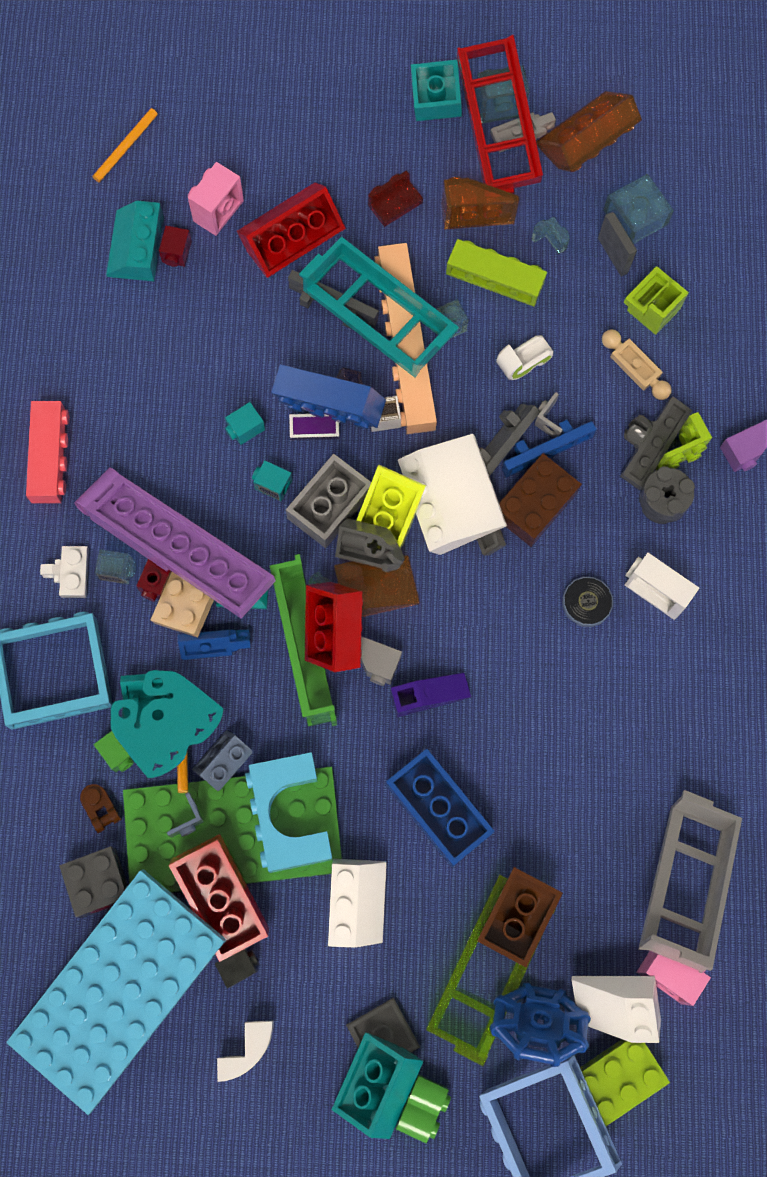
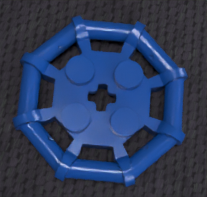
M523 983L522 987L504 996L499 995L494 1000L495 1011L490 1031L493 1036L498 1037L514 1054L515 1059L519 1061L527 1059L551 1064L552 1067H559L561 1062L578 1053H585L588 1049L587 1033L591 1018L588 1012L582 1011L566 995L565 990L559 989L558 991L532 986L530 983ZM523 998L526 1000V1003L522 1005L521 1002L517 1003V1001ZM561 1005L566 1009L564 1013L559 1009ZM505 1012L514 1014L513 1019H505ZM538 1019L544 1020V1024L537 1023ZM569 1025H576V1032L569 1030ZM514 1031L516 1033V1038L520 1043H518L509 1032ZM566 1041L567 1043H569V1045L565 1046L564 1048L560 1050L557 1049L560 1047V1044L562 1042ZM529 1045L547 1048V1051L532 1049L528 1047Z

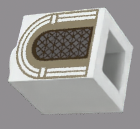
M397 396L385 398L386 402L378 428L371 427L372 432L401 428V415Z

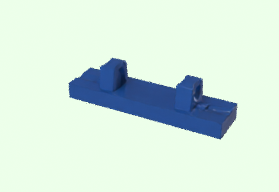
M565 420L558 425L563 430L560 436L529 450L524 440L515 443L514 450L517 456L503 463L502 471L505 477H510L531 467L542 454L551 458L592 439L597 430L595 425L591 421L573 429L569 421Z

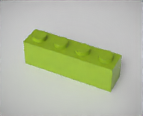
M457 239L447 262L446 275L535 307L545 283L547 271L536 265L530 266L522 263L515 257L500 255L493 249L478 247L471 241Z

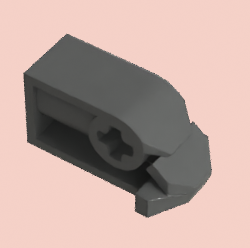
M348 518L339 526L335 557L379 567L384 572L397 570L404 562L403 552L398 546L394 535L387 528Z

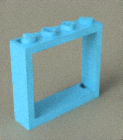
M79 612L74 614L73 618L64 619L63 617L49 619L48 623L45 624L28 623L23 625L22 629L13 630L12 628L0 630V698L6 727L12 730L111 708L113 702L97 618L93 613ZM87 626L99 694L14 713L2 645Z

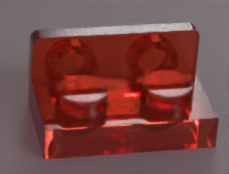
M408 171L395 174L389 182L382 186H376L368 195V206L384 227L423 203V197L410 182Z

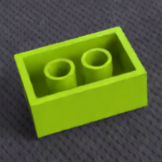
M623 1039L580 1067L605 1126L670 1083L645 1043H631Z

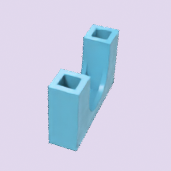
M312 752L249 765L250 772L245 773L248 789L253 788L255 798L250 799L253 815L258 814L259 825H255L257 840H263L264 851L260 852L262 867H267L268 872L273 873L333 860L327 831L302 837H288L274 828L270 817L272 802L281 791L293 786L318 782Z

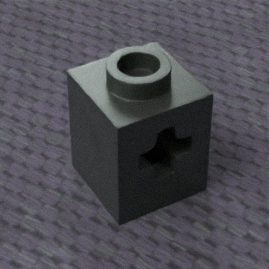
M246 948L215 963L226 988H230L257 973L258 971L255 966L259 965L253 950L247 951Z

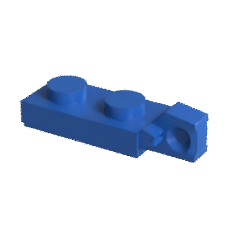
M249 630L200 632L198 638L188 634H179L178 645L182 660L229 656L238 649L251 648V638Z

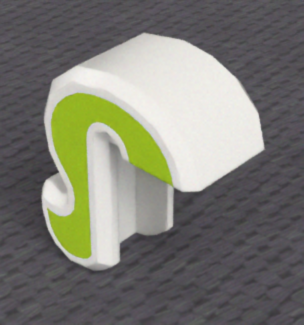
M537 335L514 350L510 345H507L498 354L496 362L509 380H516L529 373L534 367L542 366L553 356V350L543 336Z

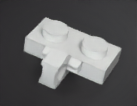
M62 546L61 560H55V564H41L40 575L43 578H54V583H60L59 596L61 598H87L89 548L87 546Z

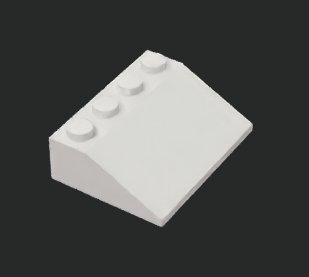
M474 434L426 447L398 459L404 476L426 485L416 515L429 552L442 555L507 526Z

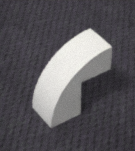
M274 1020L245 1022V1056L217 1058L218 1082L241 1076L262 1058L272 1038Z

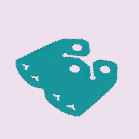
M153 670L146 673L143 690L147 695L158 696L172 693L173 698L153 699L143 708L140 717V728L136 729L134 727L138 714L137 702L132 699L118 700L111 706V730L147 778L161 776L178 766L185 759L188 747L205 741L217 728L223 715V708L185 677L173 671ZM155 678L163 680L161 688L156 689L152 686V681ZM126 707L130 710L129 717L121 718L119 716L121 708ZM157 709L162 710L164 713L161 720H154L152 717V713ZM215 712L216 714L212 716V721L210 722L208 714ZM196 728L204 729V731L199 732V734L195 736ZM178 751V754L174 755L171 760L170 752ZM155 763L163 765L160 768L157 767L154 771L152 770Z

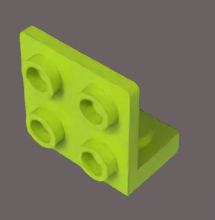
M699 412L690 415L680 429L679 440L682 446L665 453L656 470H659L661 467L676 469L680 466L679 463L686 460L690 463L702 456L701 453L707 449V444L712 439V436Z

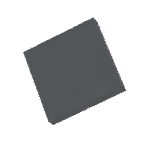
M611 212L605 215L598 240L622 277L628 274L637 249L615 213Z
M394 998L346 1024L358 1048L365 1032L403 1047L409 1052L420 1048Z

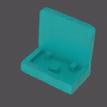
M146 674L121 676L120 679L123 700L132 699L138 704L137 720L134 724L136 729L141 726L140 717L142 709L153 699L173 698L172 693L158 696L147 695L143 690ZM155 678L152 681V686L156 689L161 688L163 680ZM124 707L122 718H127L130 715V710ZM159 709L152 713L154 720H161L164 716L163 711Z

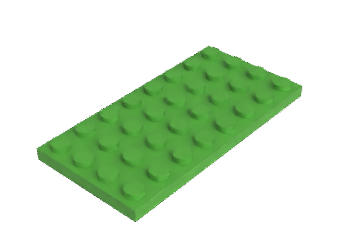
M332 767L315 768L318 782L289 787L275 797L270 809L271 822L278 832L288 837H302L327 831L332 858L342 859ZM246 776L230 778L220 791L214 789L206 781L188 783V792L192 795L204 822L195 826V832L181 837V834L171 838L167 834L168 831L196 818L185 793H178L177 784L123 790L129 884L139 871L144 869L171 893L182 891L169 867L172 858L218 834L224 840L246 884L332 874L333 860L269 873L267 867H262L260 852L264 851L263 840H257L255 825H259L258 814L253 815L250 799L255 797L253 788L248 789Z

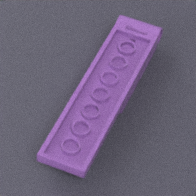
M108 468L74 502L76 507L84 515L90 516L93 522L165 571L171 570L241 619L275 582L272 574L150 495L112 468Z

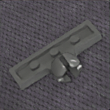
M671 397L655 421H650L643 415L635 417L630 422L629 429H626L624 432V439L634 445L635 453L620 477L638 490H641L693 410L675 397Z

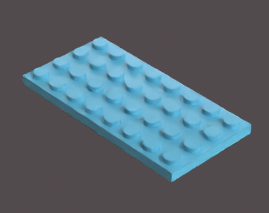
M144 869L140 870L6 1043L89 1115L218 952L226 939Z

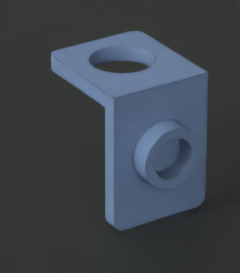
M189 792L185 793L196 818L168 831L167 834L171 838L181 834V837L187 836L196 831L195 826L204 822Z

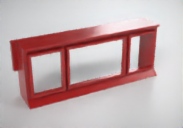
M514 34L505 39L457 48V60L486 199L514 193V188L540 183L543 172ZM505 51L509 72L472 80L468 59ZM511 80L523 137L486 145L474 88ZM525 145L530 172L493 180L488 153Z

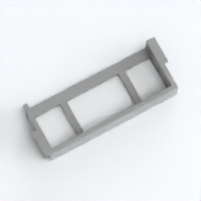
M684 790L682 796L670 809L638 950L652 951L697 969L699 973H702L705 970L711 971L713 969L742 818L714 807V802ZM683 816L721 831L716 856L678 841ZM675 851L713 865L702 923L663 908ZM660 918L700 933L696 951L658 937L657 932Z

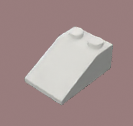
M572 976L575 1004L582 1011L588 1012L591 1018L588 1027L631 1043H659L661 1016L655 976Z

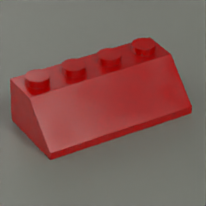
M314 182L237 230V233L248 254L268 278L346 228L326 186Z

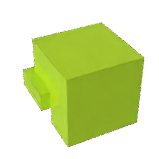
M656 266L625 298L623 303L628 306L627 311L656 335L681 309L689 292Z

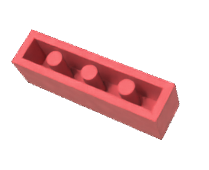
M31 401L26 496L31 503H62V495L66 494V482L63 480V471H67V458L64 456V448L68 447V434L65 433V425L69 424V411L64 408L61 401Z

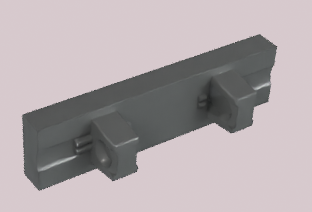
M292 270L288 276L289 288L300 293V305L309 308L314 299L303 291V278L299 276V272ZM320 282L317 283L319 287L336 300L343 295V293ZM353 298L344 305L369 326L375 328L378 322L379 310ZM343 322V324H342L343 326H345V327H347V328H350L348 325H346V324Z
M520 404L515 412L503 410L499 415L500 420L504 424L485 449L479 448L489 476L540 413L535 405Z

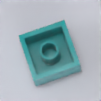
M458 60L411 64L416 121L462 117Z

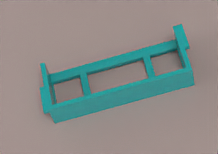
M340 237L323 256L318 253L299 273V276L303 278V291L414 378L417 377L420 370L459 329L451 320L343 237ZM339 260H342L361 276L336 300L319 287L317 283ZM367 281L413 315L391 341L387 340L344 306ZM419 322H422L438 336L414 361L397 346Z

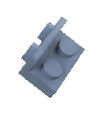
M226 730L192 770L214 789L220 791L249 758L252 750L236 735Z

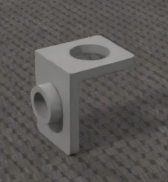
M555 392L549 402L546 400L542 402L538 408L540 413L535 422L536 427L553 438L560 436L563 430L545 417L557 401L559 396L557 392Z

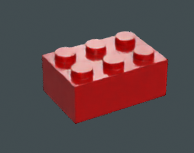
M334 582L306 585L305 661L333 672L361 667L362 591Z

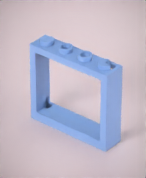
M575 1055L561 1062L559 1067H552L549 1064L491 1087L479 1096L481 1099V1110L485 1116H488L492 1126V1136L502 1149L504 1165L511 1171L513 1177L530 1176L497 1098L560 1073L563 1076L601 1164L570 1177H605L616 1173L622 1165Z

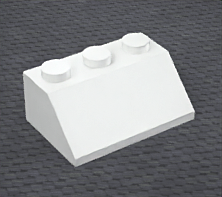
M333 859L328 946L361 947L383 943L386 861Z

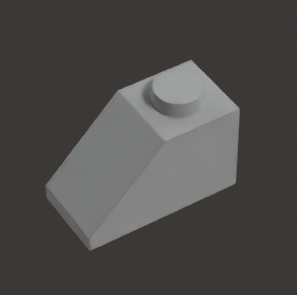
M361 636V664L366 675L371 677L370 681L375 684L384 686L387 683L391 685L402 656V651Z

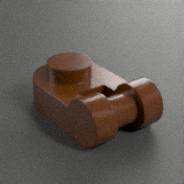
M91 784L82 790L80 794L81 804L98 834L106 830L105 827L112 822L116 824L122 820L107 791L102 786ZM106 808L108 813L99 817L97 812Z

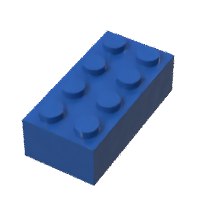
M281 364L271 392L279 398L278 402L288 405V409L296 412H302V409L310 411L309 414L323 418L325 414L331 416L332 420L346 424V420L354 422V426L362 429H368L369 426L378 428L386 399L370 386Z
M425 749L386 781L385 786L451 867L455 866L495 832L428 749Z

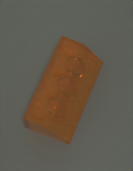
M605 91L536 141V144L558 169L574 172L579 170L588 159L598 156L599 151L614 144L622 134L633 130L635 125L642 119L633 95Z

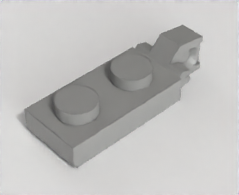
M552 112L543 116L530 113L535 139L547 134L548 130L555 127L556 119ZM519 118L493 127L490 130L494 143L523 137Z

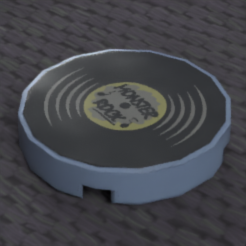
M581 577L567 586L562 597V608L565 615L576 625L594 627L600 625L609 617L613 608V596L609 587L603 581L594 577Z

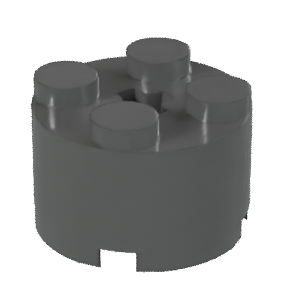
M661 467L659 470H656L648 477L639 494V502L643 514L649 520L658 524H667L679 520L693 502L694 482L678 469Z

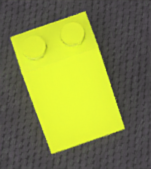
M378 465L356 521L387 528L392 532L401 549L413 523L426 485Z

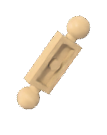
M610 329L604 332L602 343L608 349H615L610 357L643 391L651 386L652 394L656 399H667L672 390L668 382L658 380L663 372L630 338L622 343L621 335L618 331Z

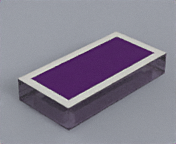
M289 414L290 441L339 439V422L332 420L331 416L324 414V417L320 418L311 414Z

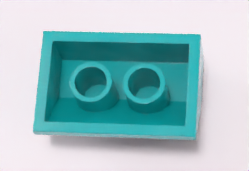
M135 201L116 210L106 273L107 277L143 281L155 280L164 221L160 203Z
M365 1032L332 1107V1111L370 1138L390 1139L423 1064V1060L403 1047Z

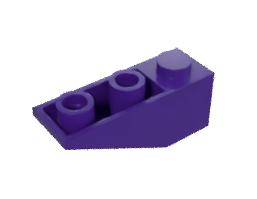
M464 673L418 680L391 687L390 689L397 718L471 698Z

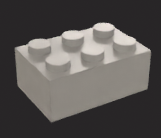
M333 454L286 509L287 519L324 548H327L338 535L339 526L347 518L351 519L363 505L371 482Z

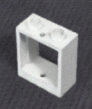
M647 553L643 559L638 556L625 575L629 578L625 584L626 587L674 620L682 613L699 590V587L650 553Z

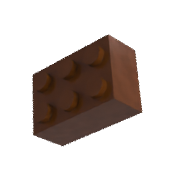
M542 454L499 503L507 524L506 528L532 547L578 494L582 484L545 454Z

